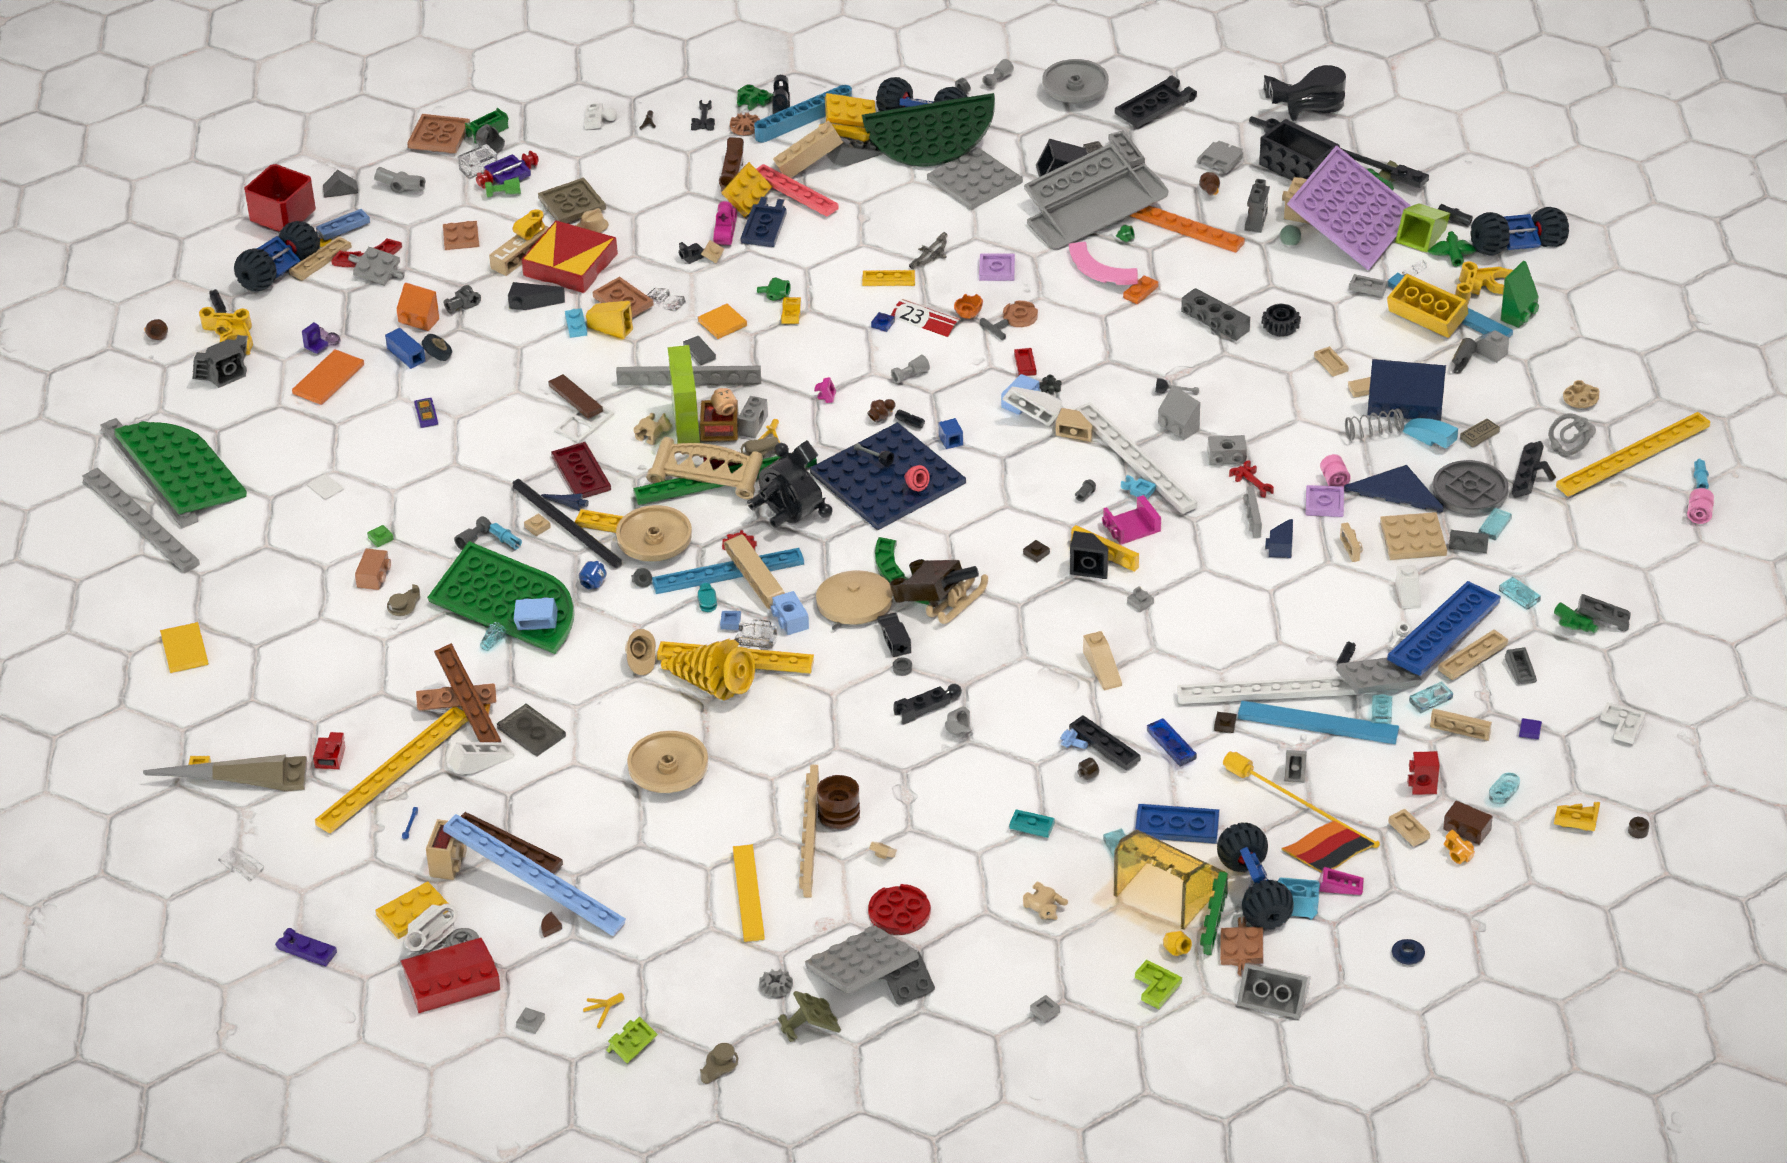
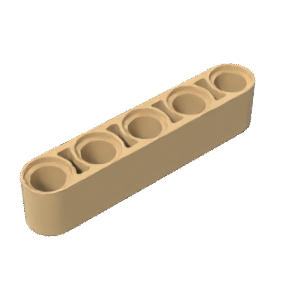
M742 534L725 541L724 547L729 557L767 609H771V606H773L772 597L785 594L783 588Z

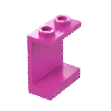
M1144 495L1137 497V509L1113 516L1107 507L1103 508L1102 523L1105 528L1109 529L1112 537L1120 545L1161 532V516Z

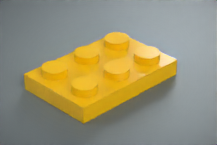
M826 93V122L829 120L830 123L864 127L862 115L876 112L875 100Z
M748 162L721 193L745 218L750 213L753 204H758L760 198L764 197L772 186Z
M427 881L375 909L376 916L396 938L400 939L408 934V924L431 905L442 906L449 903Z

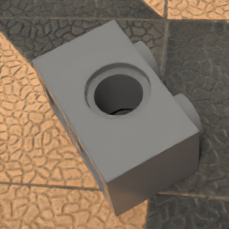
M755 396L748 398L737 418L738 435L751 438L757 437L768 417L767 399Z
M1245 435L1208 437L1207 453L1209 465L1244 464L1247 460Z

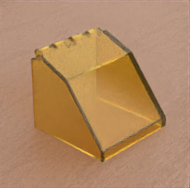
M1136 829L1121 838L1114 850L1113 896L1118 897L1146 864L1152 863L1153 867H1158L1166 872L1172 868L1170 874L1183 881L1181 929L1185 930L1209 902L1210 896H1214L1215 891H1212L1214 878L1218 879L1219 871H1225Z

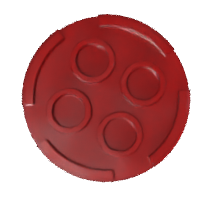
M900 884V886L889 888L883 887L874 893L869 901L868 913L870 921L874 926L888 934L905 935L916 932L926 925L931 915V905L927 895L921 889L908 884Z

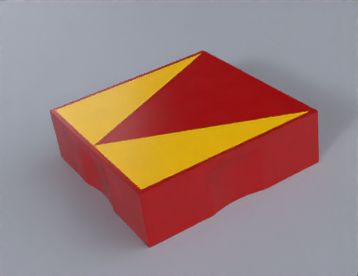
M555 220L521 259L523 276L585 293L597 279L599 273L618 254L617 239L614 236Z

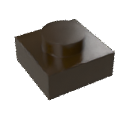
M1034 540L1023 548V555L1036 563L1050 554V548L1038 540Z
M1217 711L1214 731L1234 733L1237 714Z

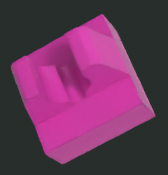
M831 377L823 378V382L815 385L814 391H821L818 393V399L825 400L826 403L834 402L836 389Z

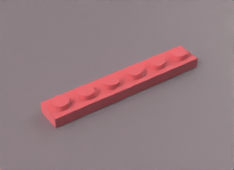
M765 164L756 168L770 183L772 188L826 217L839 209L837 202Z

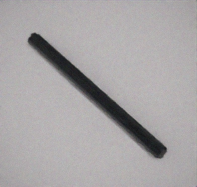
M519 478L512 482L514 489L614 568L622 565L620 557Z

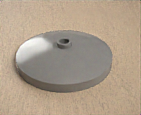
M1067 59L1050 65L1042 76V86L1045 92L1054 99L1069 103H1083L1097 99L1106 92L1109 85L1107 71L1101 65L1084 59Z

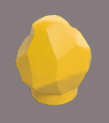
M1182 931L1170 932L1165 934L1163 946L1170 954L1179 956L1187 954L1191 950L1192 941Z

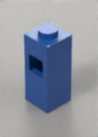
M400 327L385 334L387 349L410 369L426 362L424 348Z

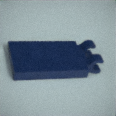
M761 197L758 205L753 204L740 238L742 244L775 247L787 215V208L783 206L785 199H777L775 207L767 204L768 197Z

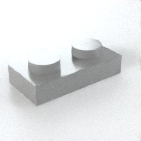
M1357 274L1353 275L1349 283V290L1380 297L1384 296L1388 287V281Z

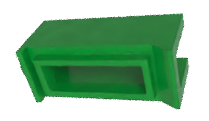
M497 107L495 111L470 123H465L466 137L470 138L473 135L474 143L477 144L476 133L484 125L488 124L490 127L496 128L498 133L508 129V115Z

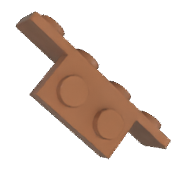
M494 683L473 685L483 704L497 702ZM451 687L416 691L417 709L419 711L461 707Z

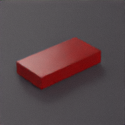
M1032 348L1014 349L1018 376L1020 374L1025 376L1037 375Z

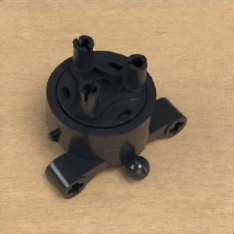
M806 440L797 446L792 453H789L788 445L782 442L776 444L774 452L781 458L761 470L759 474V494L747 500V504H750L748 507L754 511L764 503L768 504L776 514L769 519L770 524L774 528H777L784 522L797 523L817 509L822 518L830 517L833 512L832 506L825 503L826 497L823 498L821 488L805 468L808 463L818 456L813 446Z

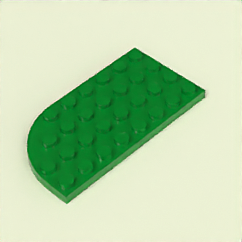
M146 421L114 429V435L178 514L247 497L246 489L199 434L174 424Z
M470 541L427 597L430 603L553 654H556L564 643L574 623L575 609L571 595L559 579L549 573ZM554 598L558 609L556 628L517 629L514 621L516 600Z

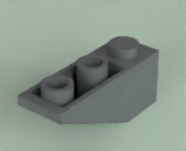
M841 138L843 143L827 153L826 156L834 165L849 166L879 156L882 152L877 149L872 141L862 142L860 140L852 141Z

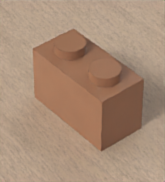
M365 548L355 572L357 588L380 589L381 584L385 582L387 570L391 568V559L388 557V551Z

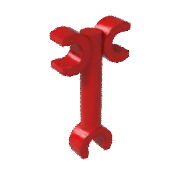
M1250 460L1245 461L1243 466L1229 470V477L1235 475V481L1240 482L1244 476L1260 490L1261 497H1266V491L1271 494L1274 493L1273 485L1264 484L1253 475L1257 472V466L1251 467Z

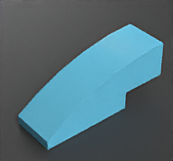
M1425 418L1410 420L1404 425V430L1402 431L1429 446L1436 443L1444 448H1448L1458 437V428L1438 420Z

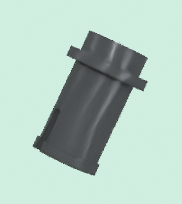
M1091 479L1085 480L1082 483V487L1075 493V498L1080 502H1084L1090 493L1095 492L1096 483Z

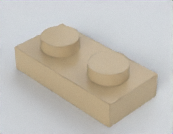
M1406 809L1389 816L1388 823L1413 847L1430 839V832Z

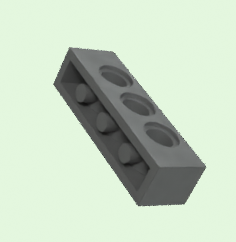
M1194 288L1182 297L1181 312L1237 341L1250 331V316L1207 293Z

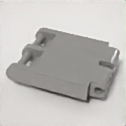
M1220 140L1217 142L1213 141L1197 158L1196 162L1198 164L1204 163L1212 169L1217 168L1227 174L1243 158V149L1234 145L1228 147L1230 144Z

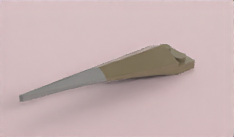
M286 754L148 769L143 770V775L213 779L250 784L281 791L305 790L308 761L307 756L286 757Z

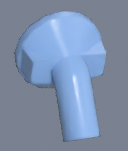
M1073 728L1070 731L1066 729L1060 737L1062 740L1060 744L1066 748L1070 745L1082 749L1088 747L1087 741L1076 739L1078 733Z

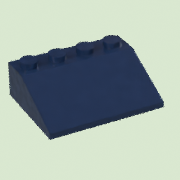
M1372 359L1367 415L1375 413L1379 416L1381 411L1386 412L1388 415L1390 410L1399 408L1404 419L1425 418L1441 421L1446 365ZM1394 411L1390 412L1389 417L1394 418ZM1381 413V417H1387L1385 413Z

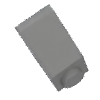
M1496 330L1479 336L1474 340L1477 344L1475 352L1496 363L1508 355L1509 337Z
M1286 750L1284 781L1305 783L1307 751Z

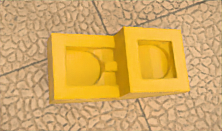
M784 297L781 324H799L801 297Z

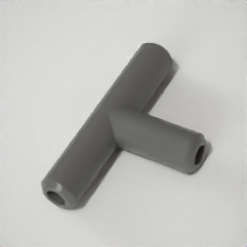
M985 318L980 319V324L1001 340L1006 338V334L1000 330L1008 325L1006 319L994 325Z

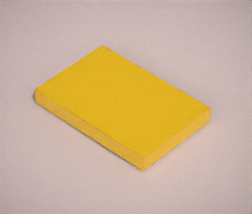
M831 123L841 137L863 142L870 140V134L866 132L865 128Z
M198 622L160 630L170 673L209 665Z

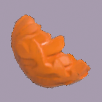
M964 294L962 298L957 299L954 303V310L960 317L971 319L981 311L983 299L978 294L973 296Z

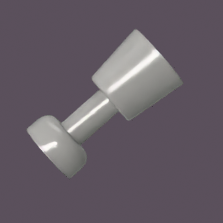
M1002 59L994 68L993 74L983 76V84L987 88L992 89L997 84L996 79H1002L1013 72V64L1008 59Z
M921 354L908 362V367L902 370L898 367L891 369V376L894 382L899 384L904 381V376L910 373L916 375L930 370L929 361L926 356Z

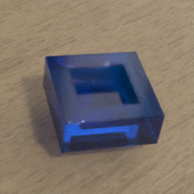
M878 312L871 321V328L887 332L894 324L895 316Z

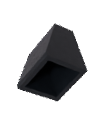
M1049 138L1036 163L1039 177L1087 155L1086 148Z

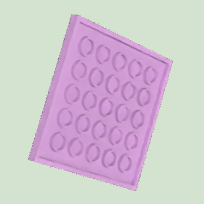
M1337 145L1287 203L1290 208L1367 270L1373 266L1397 236L1403 209L1411 206Z

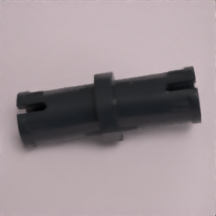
M1442 203L1439 205V210L1450 213L1449 218H1451V221L1455 222L1456 220L1467 226L1472 223V215Z

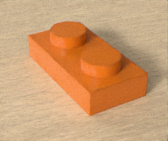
M1144 275L1138 280V284H1133L1123 292V298L1138 305L1158 288V281Z

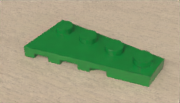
M1219 871L1218 879L1214 878L1212 891H1215L1214 897L1210 896L1208 909H1211L1210 915L1205 916L1204 927L1207 929L1206 933L1201 934L1200 945L1203 946V954L1212 955L1217 937L1216 927L1220 926L1221 913L1224 911L1225 898L1228 896L1227 872Z

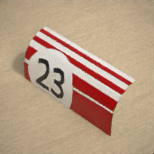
M901 299L890 315L892 318L945 337H949L954 325L959 320H962L906 299Z

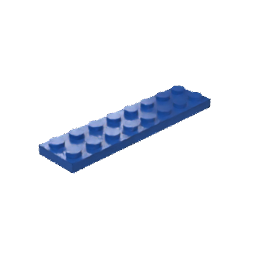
M1467 581L1390 651L1387 660L1414 674L1422 676L1500 603L1501 596Z

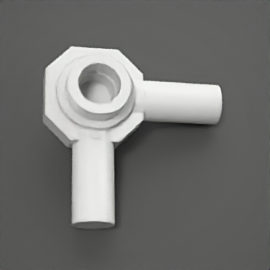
M1404 621L1396 623L1392 630L1394 638L1387 647L1389 651H1392L1413 631L1410 624Z

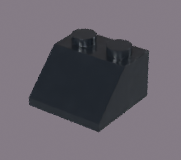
M1074 531L1070 544V575L1108 579V548L1093 533Z

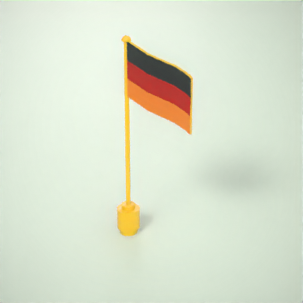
M1229 751L1225 755L1223 765L1230 772L1241 778L1249 777L1252 774L1332 821L1316 828L1299 841L1281 849L1321 873L1324 867L1335 869L1354 855L1371 847L1378 848L1380 846L1378 840H1372L1253 771L1252 760L1238 752Z

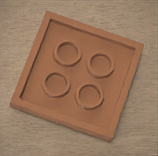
M421 114L407 142L408 148L457 153L466 134L465 123H470V119Z

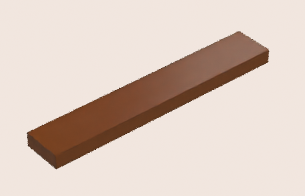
M450 643L435 650L434 654L478 741L502 742L453 644Z

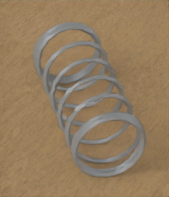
M1399 408L1392 409L1390 412L1394 411L1395 426L1399 432H1402L1404 430L1402 411ZM1381 411V413H1385L1387 416L1388 430L1392 433V425L1389 418L1390 412L1387 415L1386 412ZM1371 413L1369 418L1363 414L1360 417V421L1356 416L1352 418L1346 417L1345 432L1348 439L1351 441L1355 438L1353 418L1358 420L1360 436L1362 439L1364 438L1361 425L1363 416L1369 422V433L1373 437V428L1370 422L1373 414L1378 419L1379 433L1382 435L1381 413L1379 417L1377 414ZM1348 420L1350 423V433L1348 428Z

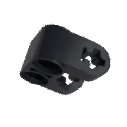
M781 74L774 78L772 114L790 107L789 80L785 75Z

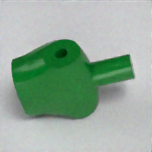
M777 277L772 278L768 286L757 287V293H766L767 298L773 301L788 297L791 291L790 281Z

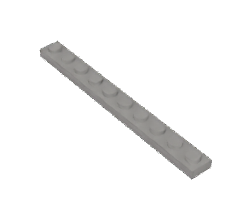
M117 418L100 424L102 432L182 529L199 522L198 516L194 511L178 514L117 439L114 435V429L123 427Z
M98 467L82 475L83 481L183 573L200 565L199 559Z

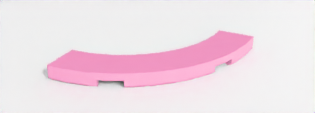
M1086 241L1069 244L1072 261L1086 276L1103 283L1108 281L1115 282L1116 285L1138 284L1137 268H1114L1096 261L1089 254Z

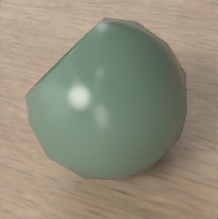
M1286 225L1280 231V240L1286 246H1295L1301 240V231L1297 226Z

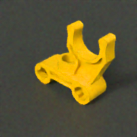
M1464 262L1459 276L1461 283L1457 285L1455 295L1467 300V305L1470 302L1471 294L1480 295L1482 286H1486L1493 293L1503 295L1504 285L1496 282L1494 279L1505 278L1513 270L1503 267L1478 268L1474 262Z
M212 307L200 309L199 317L203 329L215 331V333L220 335V342L227 339L236 340L238 335L248 336L246 355L251 354L253 340L249 330L252 328V322L247 309H237L234 314L215 313Z

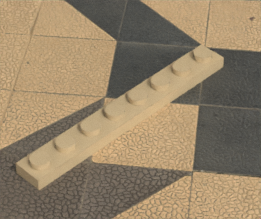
M810 765V773H806V785H809V787H805V799H808V802H804V814H807V817H803V829H806V831H802V844H805V846H801V859H804V861H800V874H803V876L799 877V889H803L804 897L812 898L818 806V765Z

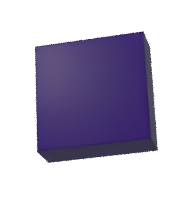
M1522 718L1519 737L1539 740L1542 721Z

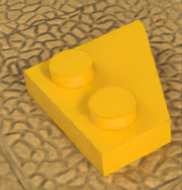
M1594 802L1593 806L1583 807L1582 803L1570 806H1557L1554 824L1562 827L1579 828L1585 831H1595L1600 802Z

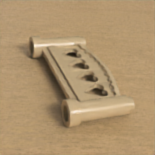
M664 437L661 440L652 468L648 470L646 478L651 483L665 481L666 476L732 486L737 487L735 491L737 496L743 499H751L755 493L754 485L763 461V455L759 452H752L750 456H746L726 447L704 443L674 444L672 438ZM675 454H688L689 457L678 465ZM699 456L700 458L706 457L707 460L696 468L692 458ZM710 460H724L725 463L714 471ZM729 462L743 464L733 474L728 467Z

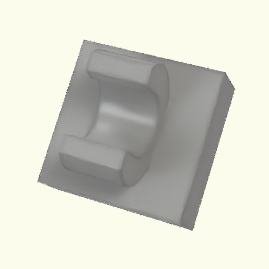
M1138 586L1133 590V594L1127 597V603L1137 611L1142 612L1154 604V597L1141 589V586Z

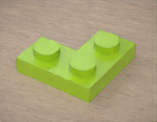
M1147 959L1135 972L1136 979L1149 985L1141 994V1001L1157 1009H1160L1182 984L1181 976Z

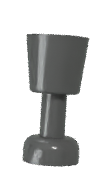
M481 516L476 520L475 528H468L454 537L456 546L463 550L469 541L472 543L477 541V535L480 532H489L491 525L489 519Z

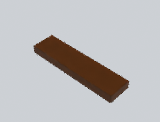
M564 374L548 381L549 387L586 418L589 419L603 412V406Z

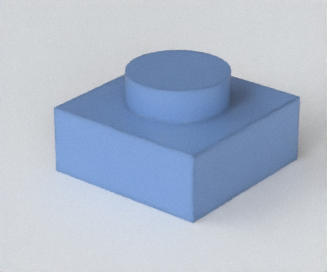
M722 611L720 628L740 630L741 611Z

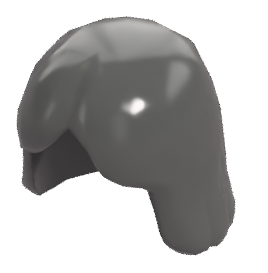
M488 124L479 128L476 133L477 144L490 153H498L505 145V140L499 135L498 130L490 127Z

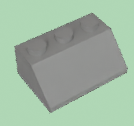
M1250 962L1245 963L1237 1005L1300 1019L1306 1002L1311 976Z

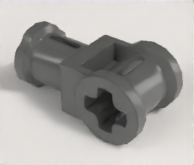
M464 285L455 292L454 297L445 299L443 303L447 312L451 314L460 307L467 309L477 306L481 301V295L478 292H474L470 285Z

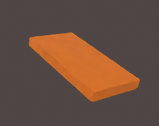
M334 349L292 388V393L322 405L364 366V360Z

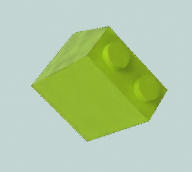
M1420 203L1403 209L1395 242L1427 253L1446 231L1450 213Z

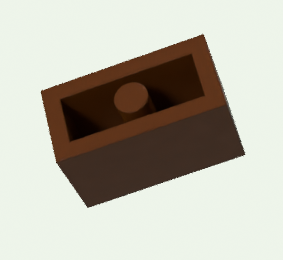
M1456 800L1444 816L1443 830L1450 832L1453 829L1460 837L1481 845L1491 831L1493 816Z

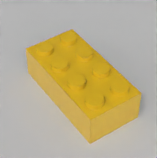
M1409 274L1403 277L1387 297L1390 312L1447 338L1453 334L1468 315L1467 300Z

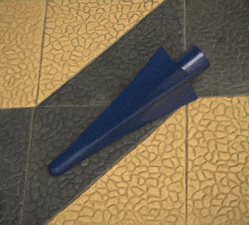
M541 494L547 500L563 504L577 511L580 510L581 506L588 507L589 505L588 500L582 499V494Z

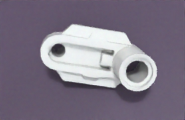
M443 904L442 906L431 905L408 924V934L404 939L405 947L412 952L421 949L430 951L454 931V922L458 917L456 907L452 904ZM443 912H450V918H445ZM412 935H418L421 938V944L418 947L410 945L409 939Z

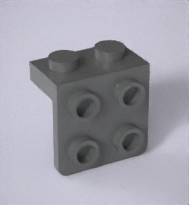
M919 951L918 959L879 978V980L882 978L886 979L898 1005L917 999L935 990L934 983Z

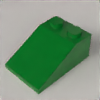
M1524 260L1505 277L1500 321L1517 328L1527 323L1529 318L1536 314L1539 309V295L1527 262Z

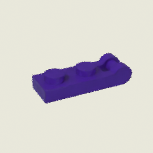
M287 928L283 932V937L279 938L275 943L276 947L281 951L325 967L337 953L335 946L296 933L292 928Z

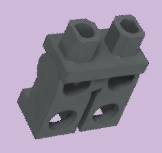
M1256 179L1255 184L1252 185L1247 201V207L1249 208L1244 231L1262 233L1268 214V194L1270 191V186H1266V180Z

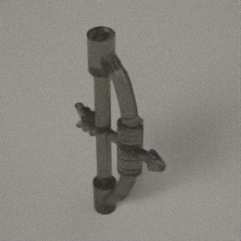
M942 232L929 247L922 245L921 248H918L923 253L918 258H915L909 264V267L915 269L917 266L926 265L936 260L939 256L942 259L947 258L946 254L942 253L947 244L946 238L948 234ZM939 243H942L941 246H939L935 251H933V249H934ZM929 252L932 253L929 258L921 261Z

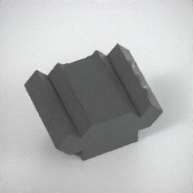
M238 335L236 340L227 339L208 347L205 353L197 352L193 360L192 379L208 380L220 388L246 377L247 367L244 365V359L246 357L248 336Z

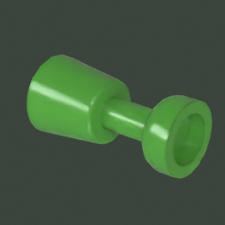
M519 177L505 180L504 184L492 186L491 182H485L487 198L492 197L493 192L505 191L506 194H521Z

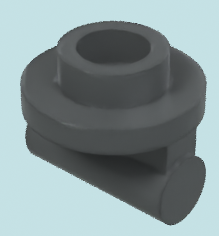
M639 568L631 575V579L637 586L646 587L652 581V574L646 568Z

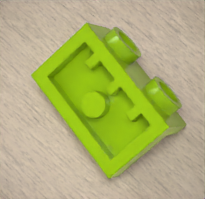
M639 1016L634 1022L629 1020L622 1029L624 1031L620 1035L615 1033L609 1039L610 1045L606 1051L610 1053L614 1050L628 1064L658 1034Z

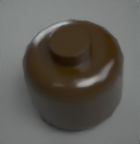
M1089 757L1078 763L1077 773L1085 780H1090L1099 775L1098 764L1093 758Z
M1641 816L1633 817L1629 822L1628 833L1637 839L1645 838L1649 833L1650 826L1648 820Z

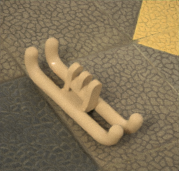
M986 574L981 576L979 586L969 596H966V590L972 586L975 578L967 579L965 582L960 581L948 593V597L933 609L931 605H928L926 607V614L931 618L938 616V620L942 624L949 623L985 591L988 585V576ZM948 606L954 608L947 615L942 612Z

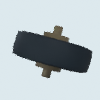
M427 334L422 340L424 350L433 358L446 361L452 355L451 346L443 338L435 334Z

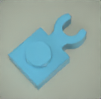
M1126 475V482L1121 481V488L1123 490H1130L1131 495L1136 497L1144 495L1148 499L1156 490V484L1141 478L1136 481L1132 476Z

